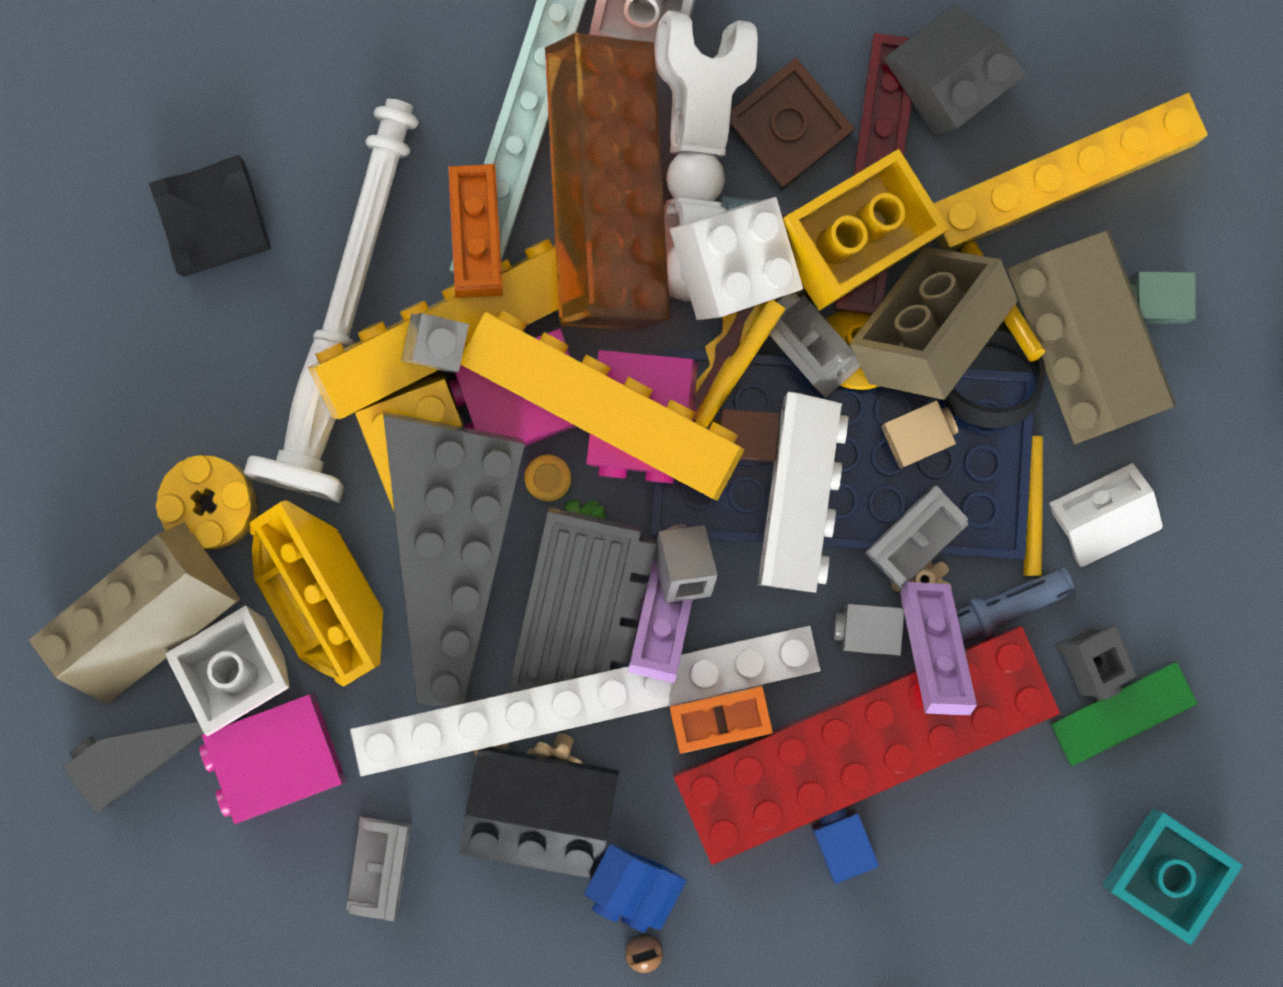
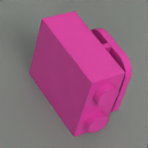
M561 329L547 333L565 343ZM542 335L535 338L540 340ZM567 349L565 354L570 356L569 351ZM461 364L459 372H455L457 378L449 380L457 406L467 405L472 423L466 424L465 428L523 439L525 446L577 427Z
M599 350L598 361L611 367L607 375L611 379L624 385L627 377H630L651 388L653 392L649 399L666 407L671 399L694 412L696 411L694 400L698 363L694 359ZM592 434L589 435L586 464L599 467L598 476L626 479L627 470L646 472L645 481L673 484V477Z
M315 693L226 725L209 736L202 734L205 743L199 746L202 761L209 773L215 771L221 789L215 791L218 805L225 817L231 815L234 825L339 786L347 781Z

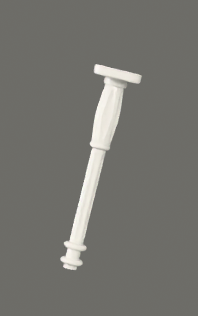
M387 99L385 106H378L374 110V117L380 121L377 135H369L365 141L368 148L372 150L371 158L322 330L315 331L313 335L314 342L296 387L284 449L278 450L276 461L252 455L248 457L244 474L254 481L331 502H341L344 486L338 478L321 473L324 462L320 460L336 419L332 418L307 367L318 362L315 356L316 353L333 344L341 342L344 349L355 344L353 339L349 337L399 158H406L411 153L408 145L404 143L407 130L415 129L419 124L418 119L412 114L414 107L409 103L397 99Z

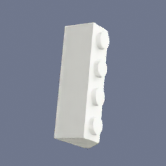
M787 392L782 400L776 461L773 466L757 585L815 593L817 583L826 584L829 556L821 555L824 537H832L836 509L828 508L830 490H839L842 463L834 462L836 443L845 444L848 428V416L840 415L842 403L793 392Z

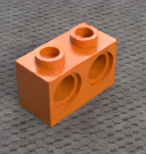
M761 685L669 706L680 754L773 733L763 686Z

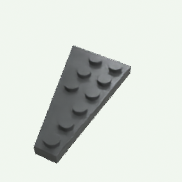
M383 411L416 700L420 704L443 708L463 704L466 700L525 443L523 439Z

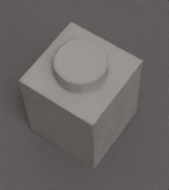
M423 313L411 314L401 361L447 372H459L469 324Z
M678 524L664 531H659L654 559L665 603L711 597L718 574L705 525L690 527L686 524Z
M844 604V613H835L833 640L841 641L842 651L901 656L904 609Z

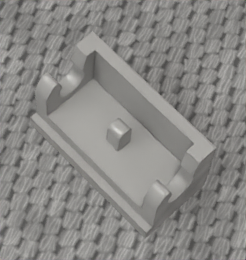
M795 292L787 294L777 302L786 310L769 335L812 385L826 398L860 368V364L850 346L805 295L799 297Z
M937 485L933 486L864 553L902 590L906 582H909L950 541L969 525L967 522L968 518Z
M360 816L346 910H349L348 913L352 915L395 921L399 913L412 823Z

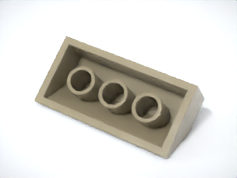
M1110 230L1048 251L1007 269L1027 323L1045 350L1042 356L1045 370L1074 445L1177 406Z
M184 522L155 535L31 637L29 642L56 679L109 704L166 659L165 653L194 637L237 603L240 597Z

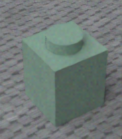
M1138 272L1130 277V285L1145 324H1187L1196 319V272Z

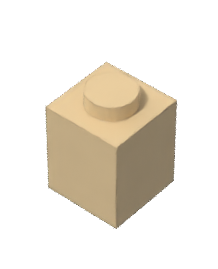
M937 401L880 426L899 469L955 445L956 442L953 435L958 433V427L949 408L941 409Z

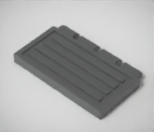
M548 507L508 689L520 691L622 668L621 666L610 664L611 661L629 663L638 626L630 622L621 621V617L640 619L648 585L646 580L632 577L631 572L650 575L657 541L641 537V527Z

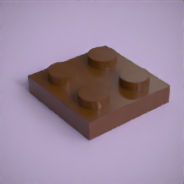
M794 58L730 111V128L781 190L855 130L797 58Z

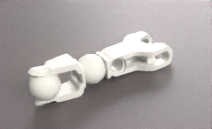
M667 11L658 23L654 65L660 77L670 86L672 91L670 154L677 156L670 163L666 174L668 191L674 199L666 200V204L662 206L659 214L662 260L658 272L660 283L669 296L688 302L691 299L670 228L726 211L722 207L721 202H715L716 198L721 194L725 183L724 168L718 158L726 155L725 147L729 133L732 95L736 88L744 84L756 69L758 36L757 28L753 23L738 20L727 26L723 31L718 54L712 59L701 54L695 46L690 17L682 12Z

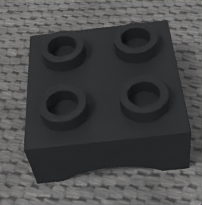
M239 155L221 160L202 169L149 183L164 226L176 272L182 277L271 249L245 162Z

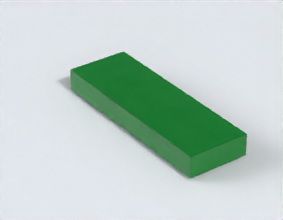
M1172 662L1123 686L1122 692L1111 698L1095 700L1049 723L1069 765L1074 766L1197 705L1198 703L1178 663Z

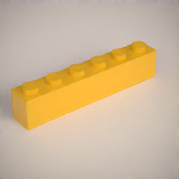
M1186 93L933 203L949 227V230L936 238L940 249L954 251L969 242L977 241L1197 145L1208 134L1190 93Z
M548 238L526 248L524 252L527 258L513 265L510 264L508 259L501 261L503 296L455 298V287L452 285L441 291L445 299L429 307L425 300L420 301L399 312L403 320L387 328L384 322L380 321L357 333L361 341L345 349L342 343L338 342L316 353L315 356L318 362L307 368L332 418L342 419L438 370L401 361L411 314L423 313L469 324L464 345L465 350L485 312L498 318L503 310L526 322L528 325L590 294L591 292L567 242L552 245Z
M503 310L498 318L487 312L484 313L462 354L461 365L718 501L744 452L743 448L734 444L739 436L738 434L715 422H712L709 430L692 421L696 412L671 399L666 407L649 399L653 392L651 388L630 377H627L624 385L607 376L611 367L588 355H585L582 362L577 361L565 354L569 345L545 332L540 340L524 333L523 331L527 323Z

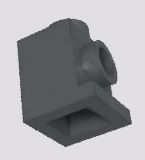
M1091 624L1055 644L1058 653H1063L1080 695L1095 696L1096 700H1105L1122 692L1123 688L1121 685L1137 677L1116 625Z

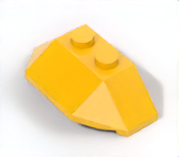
M287 500L279 502L251 521L250 534L253 535L252 562L254 580L299 659L319 672L333 677L334 681L343 687L378 667L381 662L383 609L338 530Z

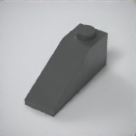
M194 721L106 737L97 742L91 736L69 752L73 760L62 768L94 812L98 813L107 809L201 739L204 732L199 722Z

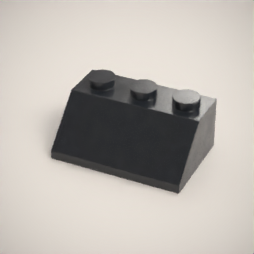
M494 747L479 749L465 813L459 854L592 879L605 852L619 770Z

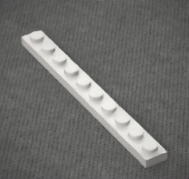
M811 626L681 654L674 683L629 673V666L352 728L350 733L359 775L365 776L820 672Z

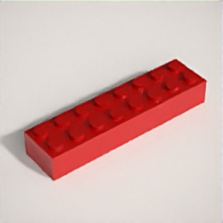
M1013 626L964 647L977 703L971 715L925 714L917 672L914 669L775 729L772 734L759 736L674 773V780L711 865L1059 715V709L1023 627Z

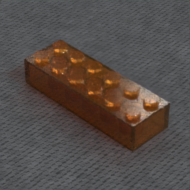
M573 33L545 47L560 326L640 330L670 320L654 43Z

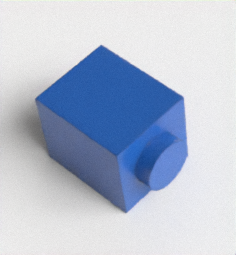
M845 808L820 818V824L811 827L831 879L835 884L879 867L859 814L855 810L846 812Z

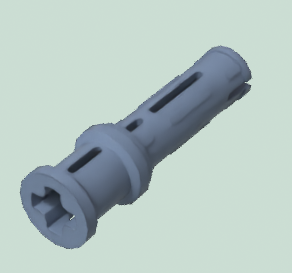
M1061 567L1045 576L1033 579L986 600H983L981 597L969 599L967 606L956 610L963 643L978 636H983L986 639L996 631L995 627L1005 622L1024 616L1055 601L1075 595V587L1066 568Z

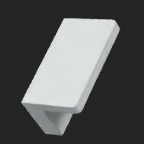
M1134 463L1049 503L1054 518L1069 538L1075 561L1080 567H1084L1151 535L1163 527L1154 491Z

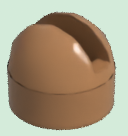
M640 934L628 942L625 957L629 967L634 971L650 973L661 964L663 950L660 942L655 937L648 934ZM655 949L656 956L634 963L632 955Z

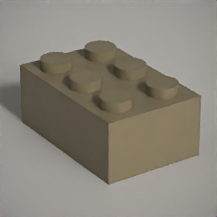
M924 247L851 341L850 346L869 384L945 400L1017 303L1018 299L1001 259Z

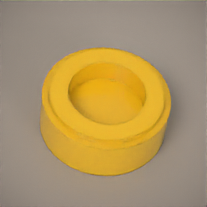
M541 455L533 459L527 466L524 476L525 485L530 494L536 499L545 502L556 501L562 498L569 490L571 472L568 465L561 458L554 455Z

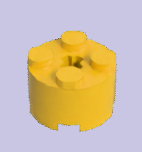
M198 455L178 462L164 476L157 492L156 510L165 530L185 522L204 550H220L239 543L250 532V522L256 519L258 515L257 493L252 479L244 474V470L240 466L216 456ZM211 491H213L215 495L212 501L217 505V508L214 512L205 510L204 514H202L200 511L202 504L199 500L203 494L209 496Z

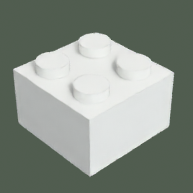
M776 197L751 202L670 228L697 320L723 317L803 289Z

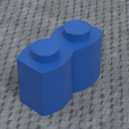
M610 843L583 895L595 902L592 910L613 922H617L619 917L622 916L620 920L623 923L645 933L648 926L658 930L663 929L688 879L659 862Z

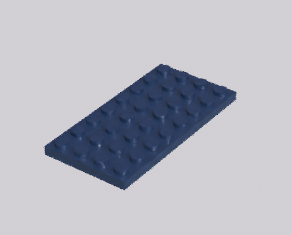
M663 348L662 356L694 359L698 363L697 380L710 365L706 351ZM715 352L713 368L695 394L696 410L707 395L724 361L734 353ZM756 354L714 417V420H720L722 409L779 413L780 422L782 400L787 392L842 403L840 415L848 416L845 444L836 443L834 462L842 463L839 490H830L828 502L829 509H836L835 524L832 537H824L822 547L867 550L931 487L937 485L968 518L967 522L969 523L938 554L1025 560L1034 411L1027 418L1014 425L1002 428H986L968 423L950 410L958 427V433L953 435L956 444L899 469L880 426L934 401L938 402L941 409L946 408L947 405L943 399L881 386L866 390H855L839 386L825 398L788 356ZM968 368L954 388L965 399L977 405L988 408H1006L1017 405L1031 396L1035 391L1036 380L1032 372ZM739 461L718 501L675 478L673 484L654 482L650 535L658 536L659 531H664L678 524H686L690 527L705 525L708 539L763 543L774 463Z

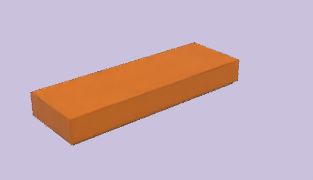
M495 164L448 166L455 298L503 296Z

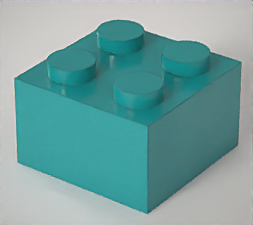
M1152 808L1101 886L1181 940L1192 945L1243 865L1164 812Z

